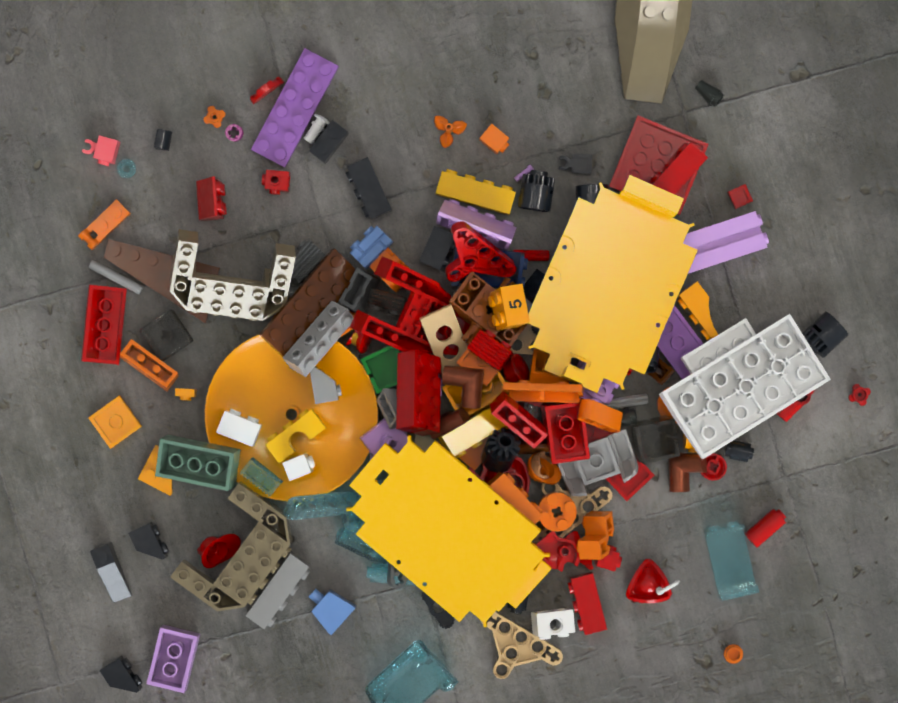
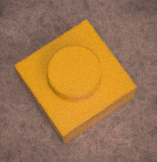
M175 388V396H180V400L191 401V397L197 396V389Z

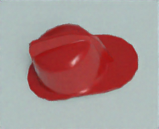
M513 354L503 367L504 380L512 383H518L519 380H529L530 371L526 362L519 354Z
M226 534L219 538L215 536L207 537L197 549L198 554L201 556V563L206 568H213L230 559L240 548L241 540L236 534Z

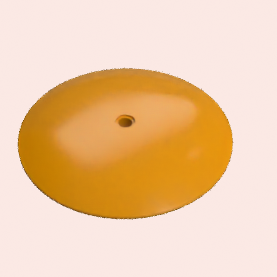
M256 335L243 342L221 363L213 376L206 396L205 427L209 443L241 449L237 483L242 482L258 495L273 500H309L325 495L340 487L364 463L369 450L360 437L378 422L377 399L370 377L363 365L338 341L316 365L317 368L333 378L337 385L340 384L342 396H339L337 401L315 404L310 373L305 377L290 369L283 357L260 335ZM234 409L241 412L240 416L248 418V416L259 419L258 423L262 424V427L253 447L216 433L224 411ZM289 409H294L297 412L296 419L290 420L287 417ZM313 409L327 428L311 440L305 433L295 432L291 437V445L296 451L281 463H278L265 446L268 443L267 438L275 432L278 435L283 432L284 429L282 427L288 422L292 421L295 423L299 420L298 415L304 410L310 411ZM304 453H307L308 456L312 455L315 462L314 471L289 481L282 463Z

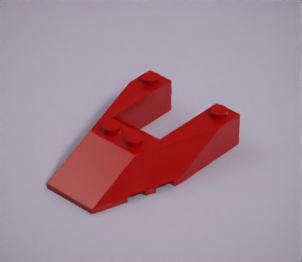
M382 256L374 274L411 291L396 326L357 310L350 328L403 352L415 349L425 353H432L419 318L449 305V300L452 297L437 281ZM454 310L464 335L471 325L459 317ZM449 326L440 327L436 332V338L438 340L448 339L451 335V328ZM455 344L446 346L443 354L457 355L458 346Z

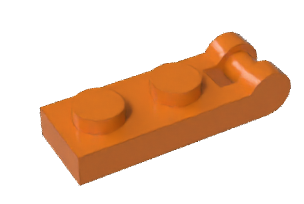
M116 199L78 237L81 240H85L88 243L87 246L93 250L131 213ZM93 231L98 235L95 239L90 235Z

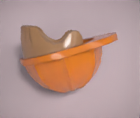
M545 451L532 454L528 459V475L533 481L551 485L560 481V469L556 464L551 463V459L545 455Z

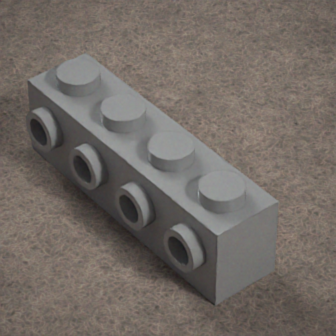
M331 301L283 356L290 369L306 377L351 325L353 316L349 310Z

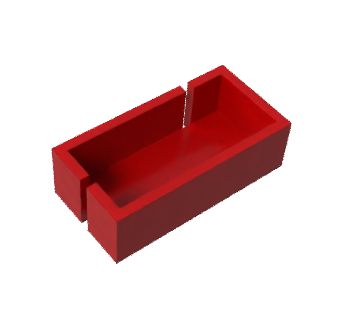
M415 349L398 353L396 429L420 436L440 433L441 378L438 375L441 374V357Z

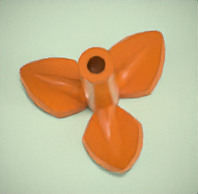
M443 116L434 117L436 128L442 131L445 130V133L440 136V143L443 148H447L453 143L452 132L459 135L467 127V123L463 121H454L453 124H450L448 119Z

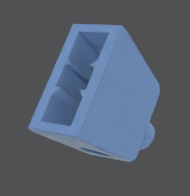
M315 589L309 596L317 604L311 612L330 635L336 631L356 608L355 604L332 590H329L324 596Z

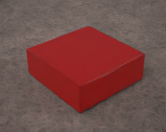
M746 184L727 192L735 209L753 202Z

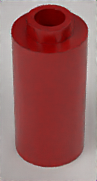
M772 509L744 534L758 548L786 524L784 521L786 516L781 510L778 509L776 511Z

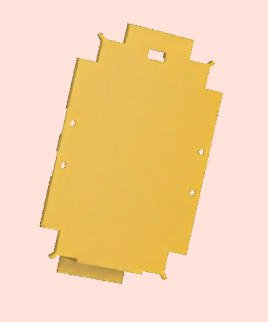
M629 175L624 189L619 194L604 188L602 183H599L600 191L594 204L578 198L528 313L530 322L527 324L539 328L533 345L529 346L528 349L536 348L550 354L543 370L572 383L582 384L584 388L598 393L604 378L620 385L621 390H623V382L629 368L645 374L698 251L693 247L683 244L689 228L695 226L694 223L688 225L673 218L678 214L684 198ZM566 245L567 249L564 250L562 246ZM549 276H553L552 281L549 280ZM572 357L586 363L584 370L570 364Z
M411 435L407 436L408 442L399 453L385 442L349 485L362 496L353 507L346 508V511H352L365 522L356 535L459 622L471 611L483 622V626L487 627V620L496 610L499 612L507 602L516 609L552 569L551 566L542 560L544 557H550V553H544L532 543V540L541 532V529L511 503L506 502L493 491L494 489L486 482L480 480L467 469L466 465L436 440L426 452L412 441ZM384 469L389 476L380 485L376 478Z

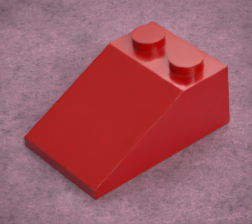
M580 402L541 405L542 420L548 434L546 440L552 464L590 459L586 423L577 419Z

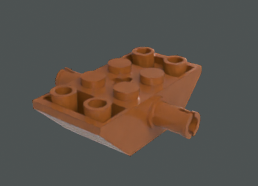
M474 272L468 274L449 300L458 316L471 325L461 339L463 341L467 340L466 343L470 344L480 329L484 332L488 329L496 335L494 339L500 343L503 340L512 347L527 324L517 328L497 331L496 326L492 323L493 309L489 306L488 302L489 293L495 289ZM505 277L498 288L515 285L513 281L510 283L511 279Z

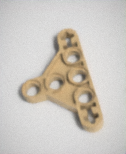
M542 483L541 490L544 495L547 494V492L544 489L546 483ZM556 483L554 491L567 494L575 503L576 514L578 515V521L557 536L563 538L582 523L583 516L589 513L583 509V504L586 501L593 503L594 508L592 511H598L609 503L612 499L611 490L606 486H600L592 493H587V496H572L568 490H562L558 483ZM601 490L604 492L608 491V498L606 500L604 498L598 500L601 504L597 506L591 497L594 495L595 498H598ZM558 507L552 509L554 516L561 514ZM544 528L534 538V543L539 541V537L543 538L546 536L547 533L545 532L549 529Z
M495 611L491 616L495 620H497V617L501 618L498 620L495 628L492 626L494 622L491 620L487 621V627L493 632L499 655L493 667V673L497 678H507L514 666L541 659L550 665H558L562 662L563 654L559 648L545 640L539 639L532 632ZM502 622H508L510 630L502 632L499 629V625ZM518 632L526 633L527 638L525 641L519 642L516 640ZM536 641L543 644V649L539 652L532 649V645ZM547 646L550 647L548 649L549 652L553 654L555 653V651L558 652V660L554 659L553 661H551V656L547 653L545 654V657L542 656V654L546 651ZM509 648H514L517 651L515 658H508L506 656V651ZM503 664L507 667V672L504 675H499L496 672V668L498 665Z

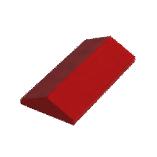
M89 285L81 361L119 365L126 288Z

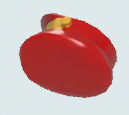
M355 330L348 339L346 346L353 344L360 353H365L370 346L372 338Z

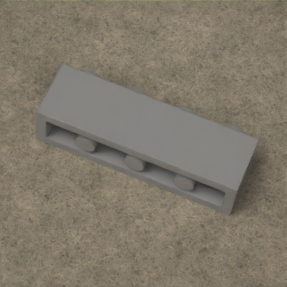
M291 552L249 610L246 617L263 629L267 625L271 627L277 619L274 616L278 610L282 612L288 604L286 598L289 594L293 596L298 590L299 586L296 584L300 579L305 580L310 573V570H308L310 564Z

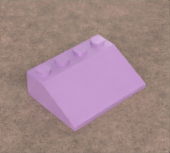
M449 199V201L444 200L436 224L451 229L452 225L456 222H465L497 248L507 251L517 228L510 221L503 220L501 222L496 220V216L485 213L483 215L478 213V209L471 206L465 208L460 206V202Z

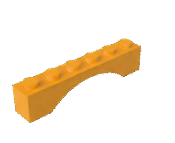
M698 281L694 282L678 295L679 300L677 302L683 310L687 308L690 312L689 318L695 325L699 324L702 328L700 332L706 340H711L719 334L715 330L710 317L709 296Z

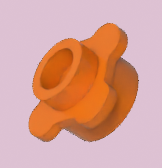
M214 106L208 107L207 116L203 119L204 122L214 125L215 128L221 127V122L226 116L225 112L215 109Z

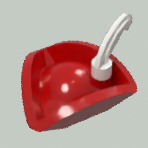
M645 559L631 579L626 596L629 600L639 603L663 602L671 597V588L678 585L680 580L669 584L660 567L652 559Z

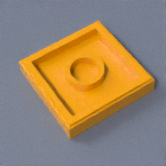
M120 395L88 417L110 449L142 427Z

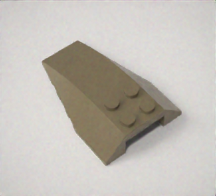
M616 0L614 23L617 31L616 39L619 47V64H621L624 99L662 104L689 31L692 0Z

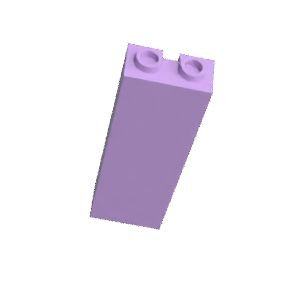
M756 211L687 233L683 244L698 250L688 274L768 248L769 240L765 232L762 233L760 228L763 225L760 214L757 215Z

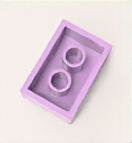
M162 625L159 630L147 684L185 693L200 633Z

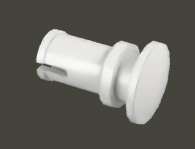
M314 114L316 120L311 122L312 126L303 137L313 145L320 133L326 129L324 128L325 125L330 124L326 118L318 114Z

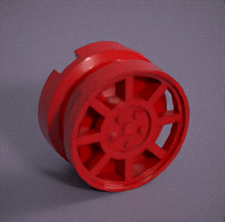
M712 453L706 457L707 472L700 473L704 478L711 481L721 479L727 470L724 458Z

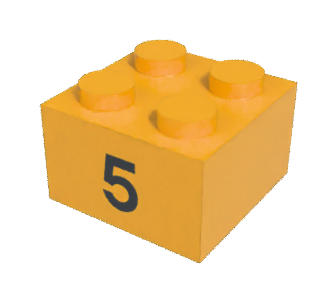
M523 284L500 287L489 293L488 302L494 314L492 315V323L496 326L497 331L517 328L530 322Z

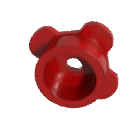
M854 384L852 386L853 391L848 396L849 401L858 402L861 406L866 405L868 395L871 393L870 389Z

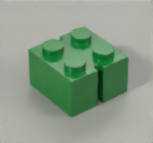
M387 346L361 359L367 374L372 373L374 376L370 380L377 394L381 393L383 388H391L397 385L398 353L401 352L392 346Z

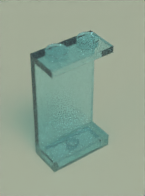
M738 521L727 523L728 527L720 528V525L708 528L709 531L704 532L721 601L759 593L743 530L745 526L742 523L739 524Z

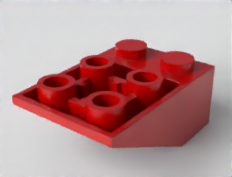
M215 176L196 181L199 220L224 219V215H227V206L223 202L222 197L226 195L225 184Z

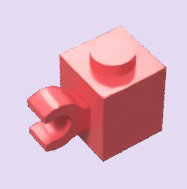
M100 135L97 143L89 139L85 140L86 143L91 144L90 150L82 149L83 153L88 155L94 153L93 158L98 160V164L109 166V163L115 164L121 142Z

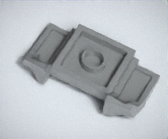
M627 429L589 442L590 459L558 463L564 483L572 496H587L585 485L620 473L625 483L638 472L635 451Z

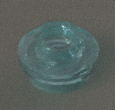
M123 159L117 165V172L123 178H131L136 172V165L130 159ZM126 165L130 166L129 172H124Z

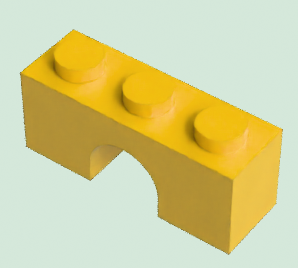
M313 409L310 411L304 410L298 415L299 420L295 423L292 421L288 422L282 427L284 429L283 432L279 435L275 432L267 438L268 443L265 446L278 463H281L296 451L291 445V437L295 432H303L311 440L327 428Z

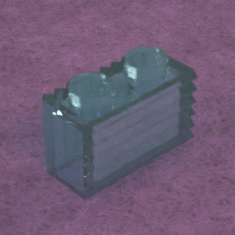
M254 457L240 471V475L243 474V477H246L256 487L262 489V492L265 491L268 497L272 496L283 482Z

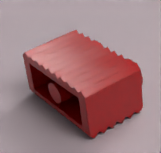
M480 329L467 349L500 372L513 354L510 350L512 347L503 340L501 343L494 339L496 335L488 329L485 332Z

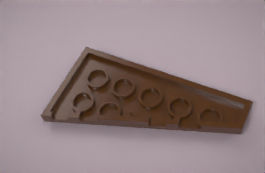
M108 239L104 254L105 259L184 309L170 292L172 255ZM196 262V272L219 275V267ZM187 311L202 322H207L208 313Z

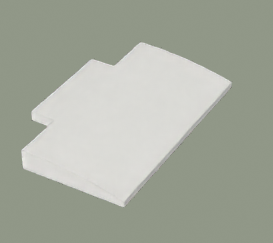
M790 314L757 334L745 318L681 357L691 375L664 390L659 396L701 459H704L831 379Z

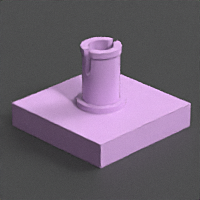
M385 418L360 437L373 457L385 442L397 453L408 442L406 434L396 428L390 429Z

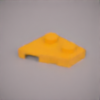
M155 445L138 479L171 496L173 493L172 479L155 476L159 446Z

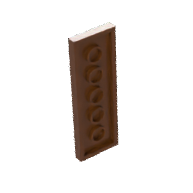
M331 249L259 335L283 357L331 301L338 303L344 290L351 283L350 279L356 269L336 249Z

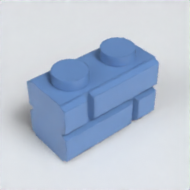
M378 226L375 228L369 227L364 233L366 237L361 242L359 240L355 241L350 247L352 249L350 254L366 270L393 243Z

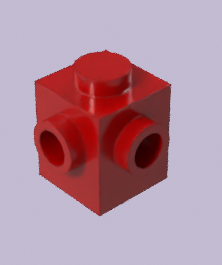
M266 170V174L262 175V185L265 186V190H269V194L280 195V192H289L291 173L288 171Z
M609 545V554L602 560H596L595 565L615 572L616 567L620 568L622 557L620 552L617 551V547Z

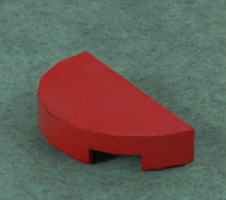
M281 77L268 81L256 90L257 93L250 96L251 102L254 105L285 82Z

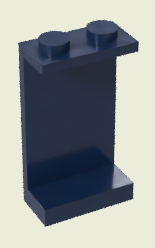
M455 248V257H454V260L458 258V253H457L456 248ZM482 248L479 252H485L488 248ZM501 250L514 261L516 266V273L511 277H507L511 279L509 282L513 281L515 285L523 284L524 289L526 277H522L523 270H527L528 264L525 253ZM494 257L491 261H497L500 257ZM468 259L465 263H471L474 259ZM454 270L452 275L457 274L459 271ZM474 272L494 288H498L505 278ZM468 275L457 282H451V285L459 286V283H463Z

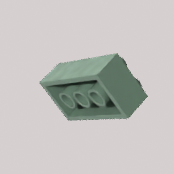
M166 435L160 438L155 476L229 491L236 487L241 449Z

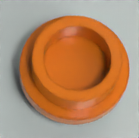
M736 644L728 645L724 650V658L729 663H738L743 658V651Z

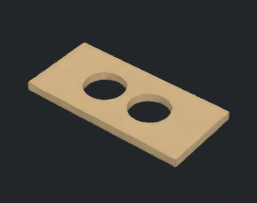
M449 304L419 318L433 355L441 357V376L446 365L460 367L456 362L467 350L466 341L461 339L463 333L452 305ZM442 326H449L451 328V335L446 340H438L436 338V332ZM450 344L457 345L458 354L454 358L447 359L443 356L446 346Z

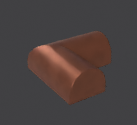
M444 366L442 374L443 385L462 387L461 407L481 408L484 369Z
M459 408L440 417V433L431 434L432 439H436L469 421L470 416L464 408Z
M698 453L668 454L669 492H689V472L706 473L707 459H701Z

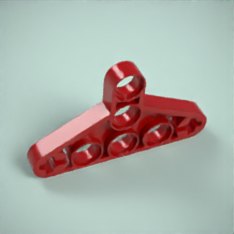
M462 221L452 225L451 233L458 258L445 268L449 281L457 282L470 272L500 277H511L516 273L514 261L471 226ZM472 238L477 239L473 243H468V241ZM482 248H488L485 252H479ZM494 257H500L497 261H491ZM468 259H474L471 263H465ZM454 270H458V271H459L457 274H454V275H451V274H450V273H451L452 271H454Z

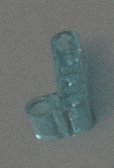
M354 491L295 496L288 500L284 508V514L290 520L341 515L343 526L349 532L357 531L363 522L352 511H346L347 507H353L360 499L359 495ZM346 500L351 501L354 505H349ZM327 502L333 503L335 507L329 506ZM309 504L315 505L317 509H312ZM349 518L355 519L357 523L351 522Z

